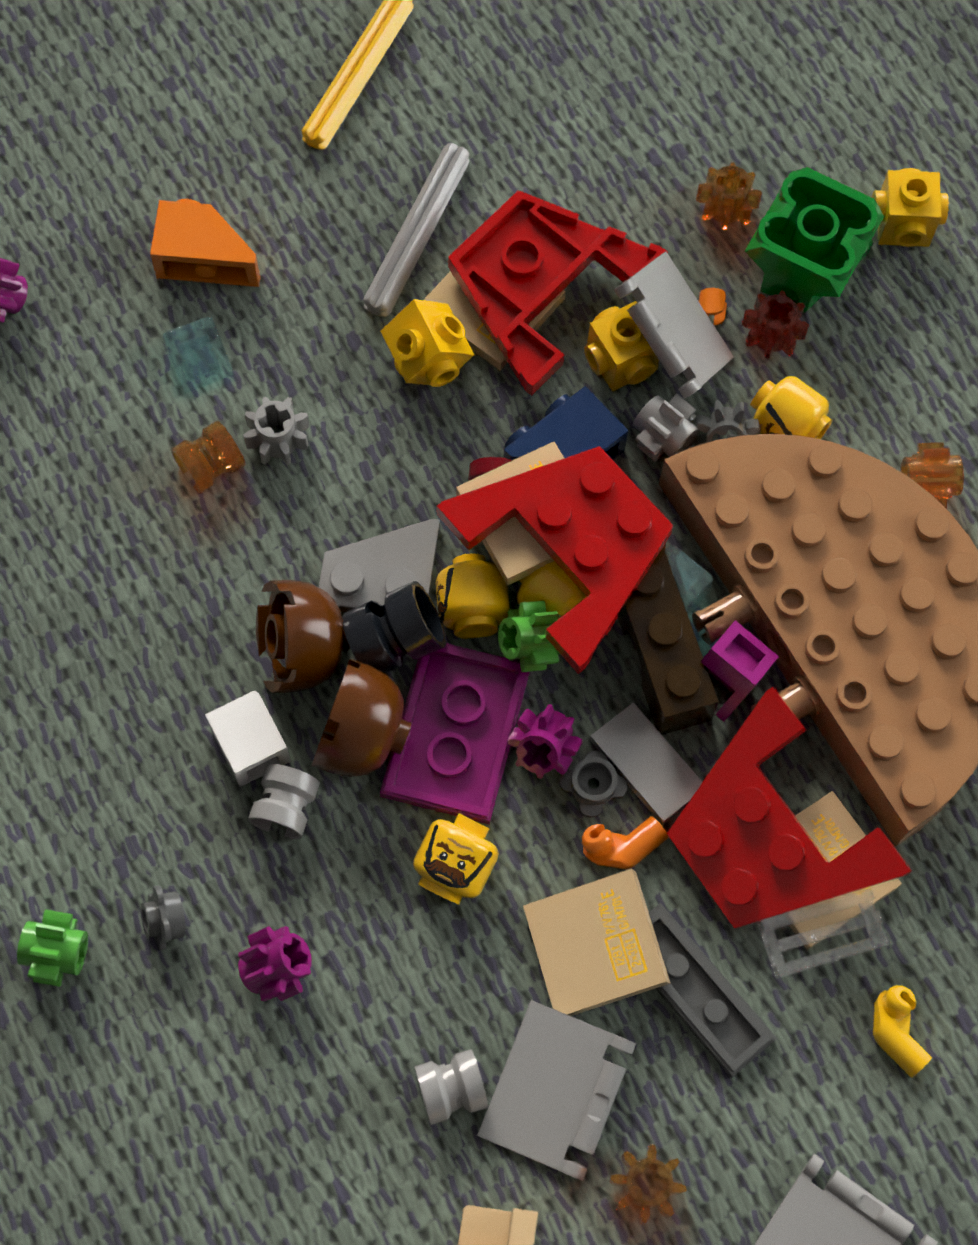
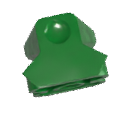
M808 167L790 172L783 181L782 187L766 215L760 220L758 229L745 249L746 254L764 272L760 291L777 300L784 301L786 304L804 313L822 297H840L856 266L871 250L873 246L872 238L884 218L876 200Z

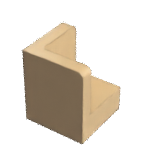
M468 1205L463 1209L458 1245H534L538 1212L513 1208V1211L510 1212Z

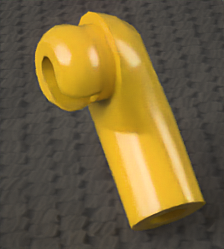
M894 985L888 990L881 992L874 1003L873 1036L876 1043L910 1078H913L927 1065L932 1057L909 1035L911 1011L916 1008L914 994L907 987Z

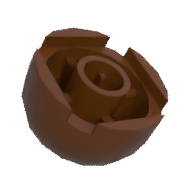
M270 580L263 586L261 591L272 592L269 605H258L256 613L258 653L260 656L267 650V654L272 661L274 675L273 681L263 682L272 693H288L312 689L333 675L340 664L343 651L350 649L345 636L340 609L328 592L309 582ZM277 659H285V667Z
M349 659L311 766L332 774L355 777L368 775L379 769L388 757L389 752L401 755L412 723L402 719L404 699L398 685L387 674L370 665Z

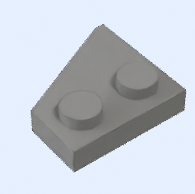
M429 519L326 551L323 558L319 588L329 593L341 612H348L371 600L384 605L386 593L412 581L419 582L428 595H430L440 520Z

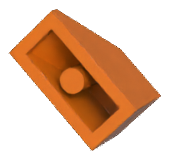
M180 199L177 201L159 200L150 251L156 278L259 287L260 273L255 252L211 204H201L192 199Z

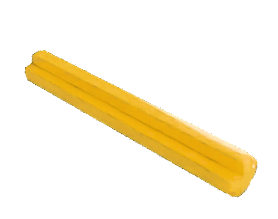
M383 0L302 129L304 143L319 150L327 148L413 10V0Z

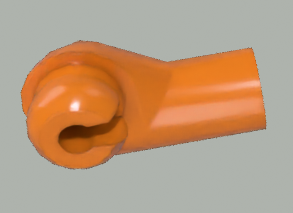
M650 816L628 835L611 832L605 829L603 824L591 825L583 832L581 840L583 853L591 862L600 866L626 870L635 867L669 837L664 827L654 817Z

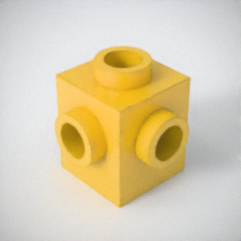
M916 168L888 170L881 190L873 191L872 198L876 200L884 215L878 227V245L929 247L938 225L946 223L949 198L947 193H941L940 172H924Z
M413 299L380 331L394 358L395 368L406 383L431 385L432 387L444 386L452 382L459 375V369L474 356L465 337L466 332L463 324L454 316L449 304Z
M637 301L622 308L613 306L605 309L594 318L589 326L587 346L584 348L586 359L593 372L598 376H603L612 392L629 383L638 384L649 378L658 369V357L627 311Z

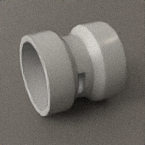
M269 764L266 766L261 780L264 798L253 803L248 821L257 828L268 832L272 822L287 827L285 837L300 839L307 824V818L302 810H305L307 804L315 800L320 782L315 777L301 770L279 764Z
M472 1049L454 1054L448 1065H445V1063L438 1065L430 1061L414 1066L430 1125L447 1121L452 1112L458 1111V1108L461 1107L470 1113L489 1107Z

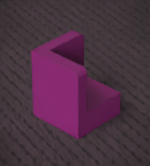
M736 620L700 661L707 667L708 673L732 692V695L715 714L723 722L750 693L779 657Z

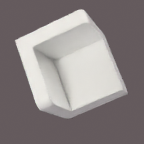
M252 691L205 714L210 729L240 787L263 776L266 766L269 764L285 765L291 762L287 746L257 691Z

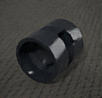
M412 581L386 593L384 605L371 600L344 613L342 617L345 636L355 659L385 674L402 667L403 657L406 655L418 660L444 648L446 645V635L437 609L424 587L417 581Z

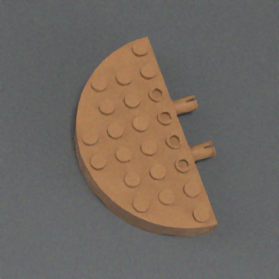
M743 435L711 441L664 459L659 485L730 592V595L700 611L697 610L692 613V620L697 632L705 628L706 633L702 634L701 638L710 645L720 638L735 620L740 625H744L747 622L751 624L762 643L779 656L775 663L790 684L788 688L780 691L779 694L798 719L808 714L811 716L894 845H899L920 831L941 812L973 774L978 765V550L953 515L932 494L910 477L879 459L834 442L797 435ZM757 703L751 706V711L755 708Z

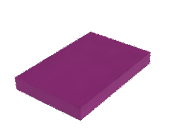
M446 643L444 648L418 659L402 716L403 720L412 723L401 755L391 752L380 790V797L458 816L460 813L474 821L490 825L511 745L507 744V740L516 728L530 672H521L520 661H509V659L448 643Z

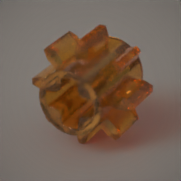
M731 162L729 166L720 168L718 171L710 167L706 183L698 185L696 201L706 203L702 219L708 220L713 218L721 222L723 230H727L729 223H734L738 220L742 224L748 225L752 209L759 208L762 197L761 191L752 189L756 174L754 172L747 173L744 169L737 167L734 162Z
M943 442L917 443V454L902 459L900 472L910 477L932 494L946 509L947 498L961 495L964 486L962 459L960 455H950V449L944 448Z
M653 1144L648 1147L645 1159L639 1161L630 1152H624L621 1157L629 1171L626 1175L615 1174L609 1178L610 1184L623 1187L625 1195L615 1208L617 1211H620L631 1204L639 1209L638 1220L640 1225L647 1223L650 1217V1210L656 1207L663 1216L670 1218L674 1211L667 1198L670 1194L680 1195L687 1191L685 1185L673 1183L671 1172L677 1168L680 1161L676 1158L664 1164L662 1161L657 1160V1150ZM645 1168L653 1170L654 1181L663 1183V1190L656 1191L650 1201L642 1199L643 1193L641 1188L632 1186V1179L639 1178L644 1173Z

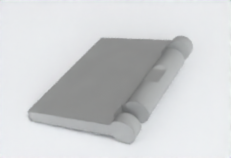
M667 252L659 255L614 289L619 299L631 293L637 301L627 311L670 378L677 376L681 372L685 375L688 382L678 389L684 399L701 389L702 385L734 357Z
M531 1000L477 1136L583 1181L588 1169L577 1162L566 1160V1153L571 1145L594 1155L626 1072V1068L604 1060V1055L608 1045L620 1052L632 1055L636 1043Z
M814 1153L754 1244L902 1245L910 1235L914 1224L838 1170L834 1172L823 1190L811 1181L820 1171L824 1160ZM926 1234L918 1245H937V1241Z

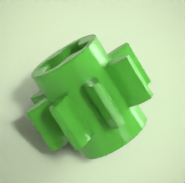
M545 601L520 602L519 609H509L507 612L508 617L502 620L498 631V642L503 655L509 661L520 660L521 672L546 670L547 664L558 663V655L560 653L545 637L546 629L561 618L558 612H546Z
M45 909L42 923L27 921L24 925L18 943L17 963L30 967L28 977L33 978V982L60 987L64 973L79 975L88 948V932L76 929L78 921L73 919V914Z

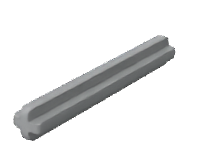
M449 143L441 151L364 296V308L368 312L380 317L390 315L469 164V152L464 147Z

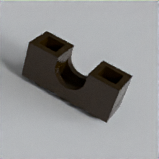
M663 549L618 614L623 634H630L635 644L642 670L641 686L655 727L661 735L712 721L719 703L707 667L700 662L703 656Z

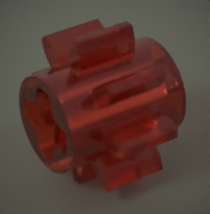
M782 290L779 294L771 295L767 298L759 293L754 305L755 310H745L741 324L743 327L751 329L748 332L746 346L749 347L757 344L761 349L765 350L764 355L766 359H769L773 352L781 350L788 356L793 355L797 344L796 340H805L809 328L808 323L800 321L805 307L804 303L796 304Z

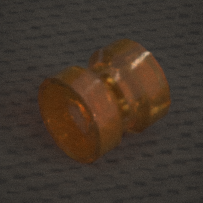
M218 420L203 428L201 437L193 442L184 440L171 448V453L183 474L189 471L196 483L193 487L198 494L212 487L216 477L223 473L233 474L246 465L244 457L234 439Z

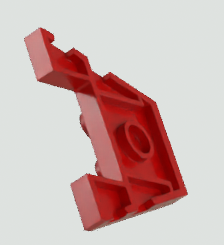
M518 190L448 256V268L523 388L532 396L563 365L565 355L528 324L593 261H597L624 283L664 252L668 253V251L653 243L648 248L626 239L627 233L608 226L603 230L579 220V214Z
M600 446L444 500L436 506L437 516L468 551L508 520L515 517L584 593L586 598L550 625L545 633L547 640L578 674L589 664L596 648L612 628L619 612L632 592L637 589L669 539L673 529V524Z
M771 687L764 693L667 832L669 838L734 928L748 926L832 898L899 879L912 872L911 868L879 827L831 862L827 860L760 769V765L806 731V728L774 687Z

